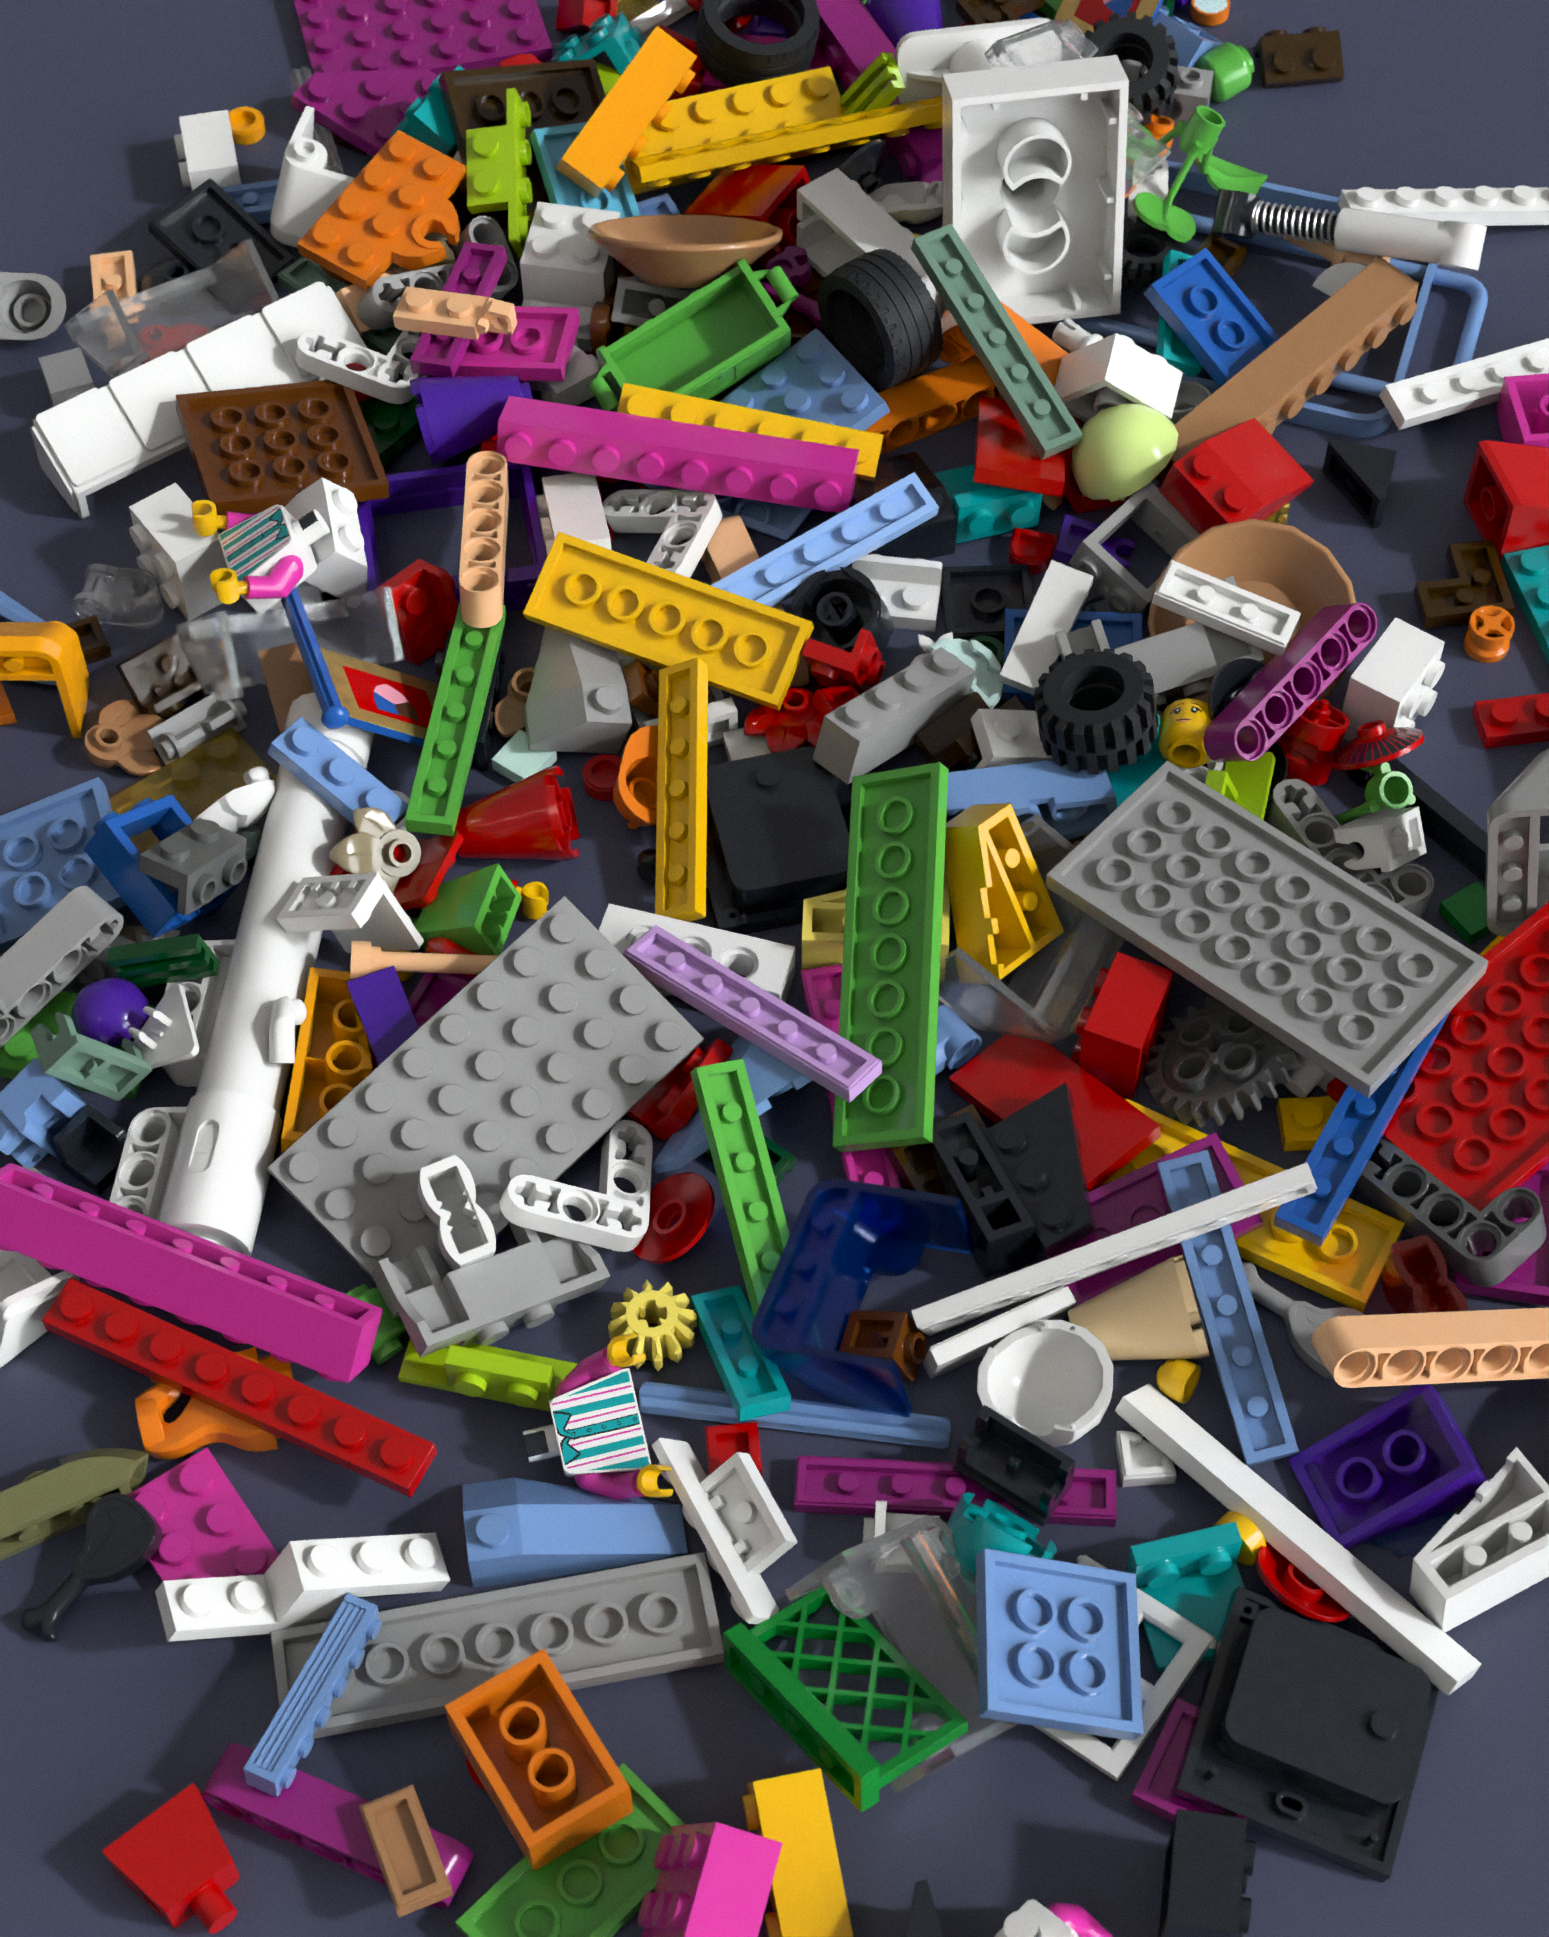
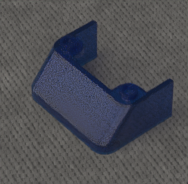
M827 1179L816 1184L807 1194L753 1320L751 1334L758 1351L768 1360L833 1404L909 1418L912 1406L894 1361L839 1352L851 1310H859L873 1274L890 1277L906 1274L917 1265L924 1247L969 1255L973 1254L975 1244L960 1198L843 1179Z

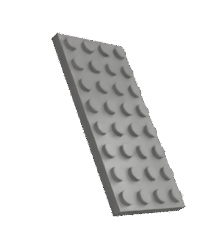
M1166 761L1058 863L1046 877V887L1367 1098L1374 1093L1486 973L1488 960L1169 761Z
M564 896L268 1167V1171L374 1282L375 1280L371 1273L379 1260L388 1258L390 1263L410 1257L416 1247L424 1244L443 1280L448 1272L454 1270L446 1263L441 1254L437 1236L438 1226L427 1216L419 1199L418 1180L421 1168L453 1155L459 1157L468 1167L473 1177L476 1189L475 1203L488 1215L493 1225L495 1236H497L510 1223L501 1212L499 1202L509 1182L515 1176L525 1174L556 1181L701 1044L704 1038ZM522 1196L524 1198V1204L528 1205L527 1198Z

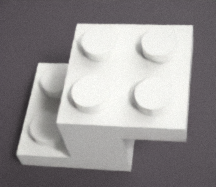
M538 202L520 261L524 298L522 306L578 308L580 324L575 340L578 348L592 352L590 343L592 308L596 302L603 301L604 297L609 295L614 283L613 257L589 239L587 231L593 224L621 218L620 212Z

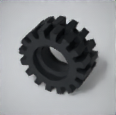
M1136 216V222L1132 223L1130 217L1125 218L1121 289L1127 291L1130 286L1135 287L1134 294H1141L1142 288L1148 289L1151 284L1162 278L1163 259L1171 249L1181 252L1182 242L1167 235L1166 231H1160L1148 225L1139 216ZM1145 252L1153 255V257H1137L1131 253Z

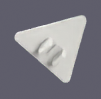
M175 982L169 987L155 1009L148 1006L143 1008V1013L150 1017L142 1029L138 1030L131 1027L128 1030L131 1037L134 1038V1042L138 1044L144 1061L150 1063L151 1069L192 1058L198 1054L200 1049L184 988Z

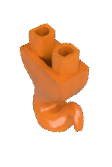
M256 1347L234 1352L294 1379L290 1363L276 1360L270 1354L258 1357ZM150 1378L151 1381L158 1384L141 1392L135 1398L137 1419L146 1453H149V1456L162 1460L176 1459L211 1443H226L239 1449L253 1452L279 1449L277 1439L280 1437L193 1397L190 1398L183 1412L175 1421L171 1423L165 1422L164 1415L166 1411L179 1399L181 1392Z

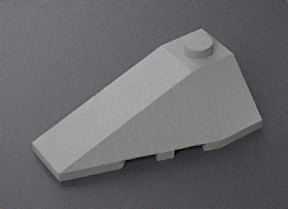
M545 626L541 640L542 644L532 675V683L523 710L528 750L618 754L632 725L627 686L616 652Z

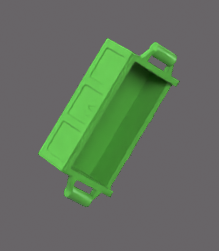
M743 258L737 262V266L718 279L691 293L687 298L655 318L644 322L642 326L608 347L603 345L596 349L600 371L597 377L588 384V387L603 410L612 412L618 411L619 401L603 377L607 379L619 399L623 383L709 400L777 358L791 347V329L782 316L799 295L780 266L771 270L753 272ZM767 277L784 304L776 307L760 283V280Z

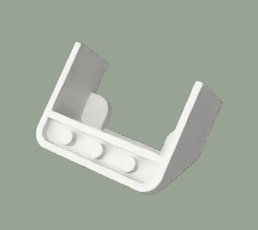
M309 106L305 107L286 147L270 219L272 236L277 241L298 248L297 243L355 179L325 169L327 151L321 143L313 140L314 108ZM457 151L454 160L462 163L459 151ZM462 184L448 199L453 204L455 210L461 200ZM389 266L385 272L392 270V268Z

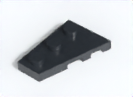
M1066 1082L982 1132L1035 1223V1232L1050 1257L1095 1231L1086 1176L1083 1173L1079 1151L1081 1147L1079 1133L1074 1122L1072 1093Z

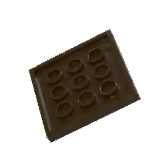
M595 59L443 71L438 81L462 164L466 166V170V130L507 125V88H516L522 102H528L531 112V126L525 127V139H528L530 143L532 163L531 165H526V177L531 182L532 203H527L526 205L527 216L530 217L532 222L537 203H550L529 136L534 129L589 121L606 97ZM508 210L477 213V217L488 216L499 223L502 229H508Z

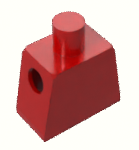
M194 1783L190 1784L102 1850L114 1873L173 1928L180 1926L195 1914L209 1934H214L227 1927L238 1914L237 1909L224 1892L239 1880L240 1875Z

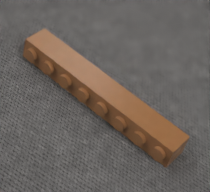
M1378 257L1175 424L1179 434L1176 450L1166 467L1154 479L1162 484L1172 465L1202 442L1252 418H1255L1272 435L1275 428L1286 418H1294L1306 401L1315 394L1321 395L1324 393L1336 376L1342 371H1350L1357 364L1361 355L1371 347H1379L1391 330L1399 324L1405 325L1412 318L1417 309L1415 299L1419 283L1381 257Z

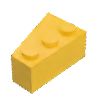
M1011 803L971 805L946 823L945 867L962 979L1001 980L1064 932Z
M821 1768L748 1783L749 1795L742 1796L748 1831L756 1830L759 1836L783 1843L769 1892L773 1912L764 1914L767 1937H853Z

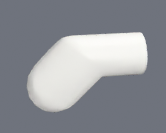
M284 996L272 1004L269 1023V1063H295V1025H301L305 1021L307 1014L306 1006L302 1000H291L288 996Z

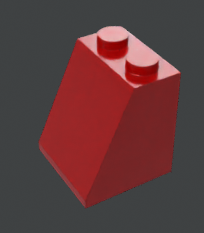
M751 164L750 167L740 170H728L727 166H725L684 212V215L745 218L766 222L782 229L781 241L749 265L753 272L766 270V263L774 256L782 253L786 246H797V224L801 222L797 219V189L810 183L811 180L805 166Z
M1490 440L1478 442L1463 503L1482 539L1493 540L1500 564L1505 553L1549 545L1548 447Z

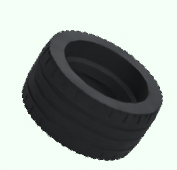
M702 0L696 30L697 51L702 64L705 65L706 70L715 79L721 81L722 84H726L728 87L807 71L815 52L819 33L816 0ZM743 15L767 17L781 24L792 37L783 42L773 44L748 42L734 35L723 22Z
M882 248L864 253L836 268L820 282L817 304L820 320L822 321L828 341L875 391H883L898 386L926 370L940 357L939 355H941L943 348V330L937 307L921 277L897 253Z

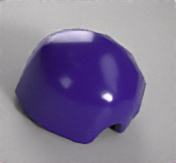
M113 977L97 980L85 986L78 993L72 1008L71 1019L77 1033L115 1048L122 1044L124 1038L134 1041L128 1030L131 1027L141 1030L148 1020L149 1015L143 1013V1008L148 1006V999L135 984L123 978L117 979Z

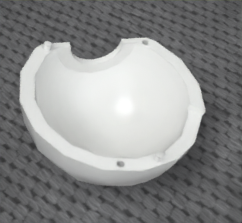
M1035 1320V1324L1013 1331L993 1348L989 1347L978 1368L977 1393L983 1406H988L1052 1447L1068 1445L1078 1440L1100 1423L1111 1401L1114 1366L1105 1345L1086 1328L1064 1320Z

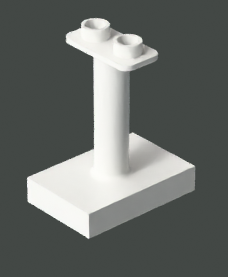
M1033 18L908 33L900 39L896 49V63L905 89L898 95L899 102L901 104L942 95L943 226L950 223L953 225L998 299L1030 324L1063 321L1066 318L1072 320L1120 314L1129 79L1117 55L1059 61V31L1053 21L1047 18ZM943 301L944 310H946L947 306Z

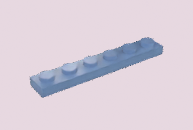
M1208 1150L1157 1163L1158 1173L1170 1213L1221 1195ZM1228 1224L1180 1242L1245 1464L1250 1467L1298 1454L1297 1442L1231 1225Z

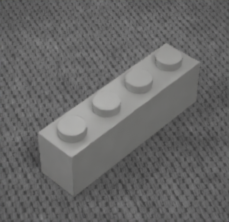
M940 647L825 715L813 760L848 785L852 782L853 776L866 774L916 743L914 741L915 735L969 696L976 671L959 660L957 656Z

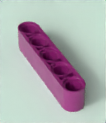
M1365 603L1325 606L1319 610L1289 641L1282 657L1276 655L1208 725L1204 733L1203 744L1209 758L1218 763L1254 761L1260 758L1372 641L1377 630V617L1374 610Z
M228 1743L201 1792L205 1802L235 1819L387 1886L359 1809L360 1805L370 1801L298 1769L290 1787H283L278 1797L271 1796L246 1784L243 1768L254 1750L237 1743ZM429 1828L453 1891V1896L433 1903L430 1906L448 1909L474 1854L458 1840Z

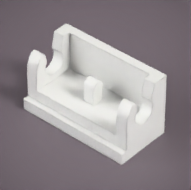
M1419 806L1369 813L1333 830L1336 843L1350 844L1358 842L1364 848L1362 859L1352 858L1344 862V865L1352 870L1381 868V872H1390L1427 853Z

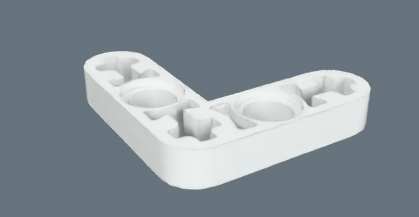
M318 330L304 332L297 340L295 358L300 368L388 403L403 404L410 401L414 397L410 388V380L427 376L412 373L410 359L402 355L407 352H414L422 335L420 332L403 330L387 356ZM357 363L365 366L367 369L354 371L348 369L345 365ZM399 373L404 375L403 380H399L397 383H395L398 379Z
M626 489L611 494L602 503L606 522L612 531L618 533H662L646 563L688 578L693 574L723 515L714 493L692 490ZM668 508L664 512L656 514L658 511ZM686 539H690L688 542H686V543H684V544L677 545V544L680 543L681 541H684V540H686Z
M630 1120L619 1121L610 1129L602 1144L599 1192L533 1175L522 1174L515 1176L509 1182L499 1202L500 1210L507 1220L523 1228L614 1251L627 1252L633 1250L643 1238L649 1225L652 1137L648 1130L639 1123ZM626 1142L628 1143L629 1150L633 1151L628 1160L623 1159L626 1155ZM622 1177L629 1180L635 1186L636 1193L621 1191L614 1183V1178ZM522 1196L527 1198L528 1205L524 1204V1198ZM549 1202H551V1203L553 1204L552 1207L550 1208V1211H548V1208H549V1206H550V1203H549ZM573 1205L578 1207L586 1216V1221L579 1222L570 1219L563 1211V1206Z

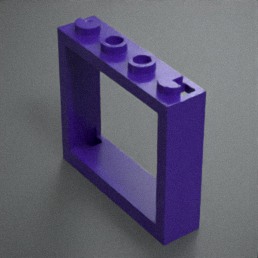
M507 462L509 499L519 497L521 499L532 565L505 568L503 605H505L506 612L525 609L547 559L530 465ZM467 464L386 475L389 482V498L357 502L360 530L364 538L367 583L374 629L390 628L393 626L377 587L382 585L373 517L464 505ZM453 575L451 577L456 586L453 592L459 605V575Z

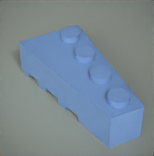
M1053 760L948 772L946 823L971 805L1011 803L1030 850L1090 834L1117 809L1116 796L1106 770H1100L1099 774H1088V770L1082 769L1079 773L1069 771L1068 764L1060 767Z

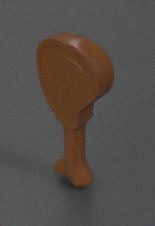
M618 261L616 277L609 295L605 296L603 301L596 302L591 312L590 343L592 355L597 361L596 349L603 345L608 347L620 339L622 323L611 321L618 277H634V274Z

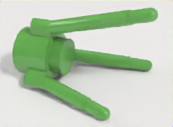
M1387 762L1361 768L1360 770L1374 774L1368 781L1365 789L1367 801L1334 817L1341 825L1369 813L1397 810L1407 805H1412L1416 802L1412 783L1404 773L1391 771L1390 765Z

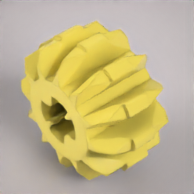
M646 1279L642 1287L643 1292L637 1293L626 1287L623 1293L624 1302H613L611 1308V1318L613 1320L610 1321L608 1330L609 1337L612 1339L616 1336L636 1333L638 1336L627 1342V1353L629 1356L632 1355V1357L645 1353L646 1359L634 1366L638 1370L646 1360H651L654 1368L659 1372L663 1367L664 1358L667 1357L679 1364L682 1359V1349H692L695 1342L692 1330L697 1326V1317L694 1310L689 1309V1298L685 1293L673 1296V1287L669 1282L663 1285L659 1291L653 1290V1286ZM657 1324V1327H648V1325Z

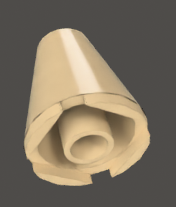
M1183 1254L1171 1257L1068 1310L1069 1321L1067 1322L1086 1328L1105 1345L1111 1361L1200 1359L1210 1356Z

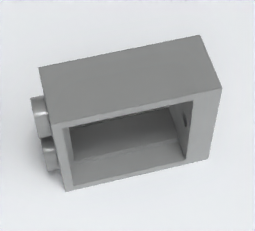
M1152 482L1138 490L1083 540L1069 561L1076 570L1094 576L1092 585L1104 595L1112 608L1118 613H1142L1143 615L1150 609L1155 582L1146 589L1101 546L1103 542L1130 518L1171 557L1174 556L1179 548L1199 536L1198 532L1159 492V489Z

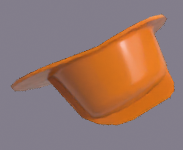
M655 725L641 727L629 737L624 747L618 778L613 787V802L618 812L627 820V828L631 830L639 826H656L658 726Z

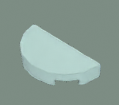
M942 638L926 648L925 653L928 655L942 647L974 669L976 673L969 695L973 692H978L990 709H994L997 706L1003 683L999 682V674L1002 669L991 650L977 640L971 639L967 641L959 638L950 640Z

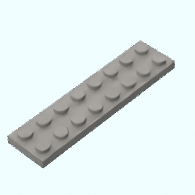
M705 1552L380 1611L379 1618L382 1621V1626L375 1640L369 1639L364 1648L365 1656L358 1669L352 1668L347 1677L348 1685L343 1696L340 1699H334L330 1706L331 1715L328 1722L323 1728L318 1727L312 1738H321L446 1714L445 1705L543 1648L570 1691L724 1662L725 1652ZM331 1621L271 1632L279 1708Z

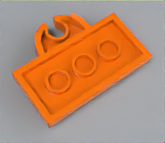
M397 130L297 243L299 254L366 291L370 289L392 263L407 270L415 271L441 262L447 258L445 246L439 241H429L424 238L431 233H441L447 238L449 244L457 246L459 233L461 232L459 218L453 204L448 199L467 178L466 166Z

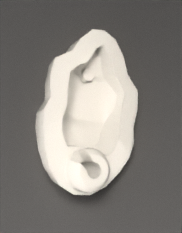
M919 181L885 184L868 195L877 204L884 206L888 214L897 222L922 224L937 218L943 213L942 181H933L930 184Z
M263 766L249 769L243 775L246 786L233 789L198 815L195 820L198 818L211 820L220 827L234 833L240 829L252 827L267 812L275 794V781L270 780L268 769Z

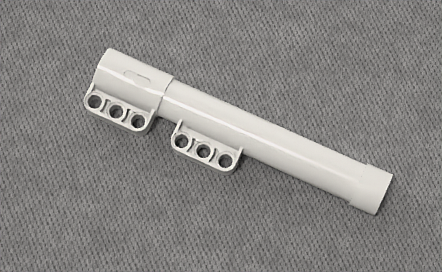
M315 692L303 694L292 701L283 732L299 717H303L364 769L367 768L374 732L347 724L336 730L326 728L321 722L322 710ZM279 765L275 781V794L267 812L236 938L233 940L204 941L220 961L217 976L177 982L184 988L200 1049L198 1054L192 1058L162 1067L178 1086L197 1087L196 1095L191 1097L187 1107L149 1108L138 1113L132 1120L109 1202L249 1257L252 1254L271 1174L268 1171V1167L274 1161L282 1127L279 1114L291 1063H269L271 1006L274 1001L284 996H288L291 1000L300 999L304 1003L310 967L315 966L323 931L286 933L276 918L303 877L329 876L335 865L329 857V852L338 842L345 838L349 823L345 817L282 765ZM175 982L167 983L165 993L167 992L169 987ZM295 1025V1046L300 1025Z

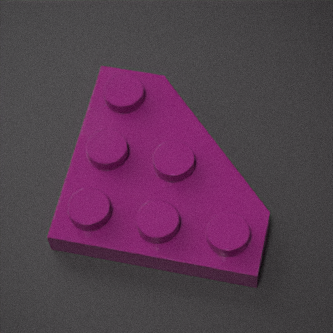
M429 69L315 72L292 94L291 107L302 114L306 106L314 108L315 122L374 157L391 138L390 135L405 118L404 114L418 97L423 99L428 94L427 89L438 75Z

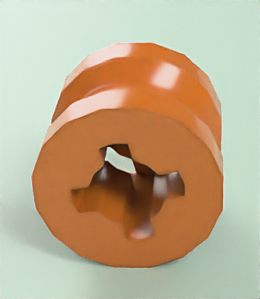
M1488 605L1476 609L1470 616L1468 631L1465 634L1463 643L1465 652L1472 659L1482 663H1496L1502 660L1508 653L1510 639L1514 633L1515 621L1513 616L1507 610L1498 606Z

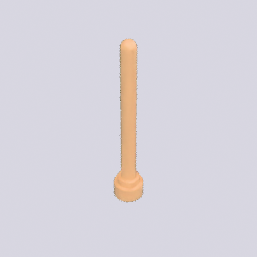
M351 940L350 980L393 965L396 972L478 975L499 955L381 951V946H371V941Z

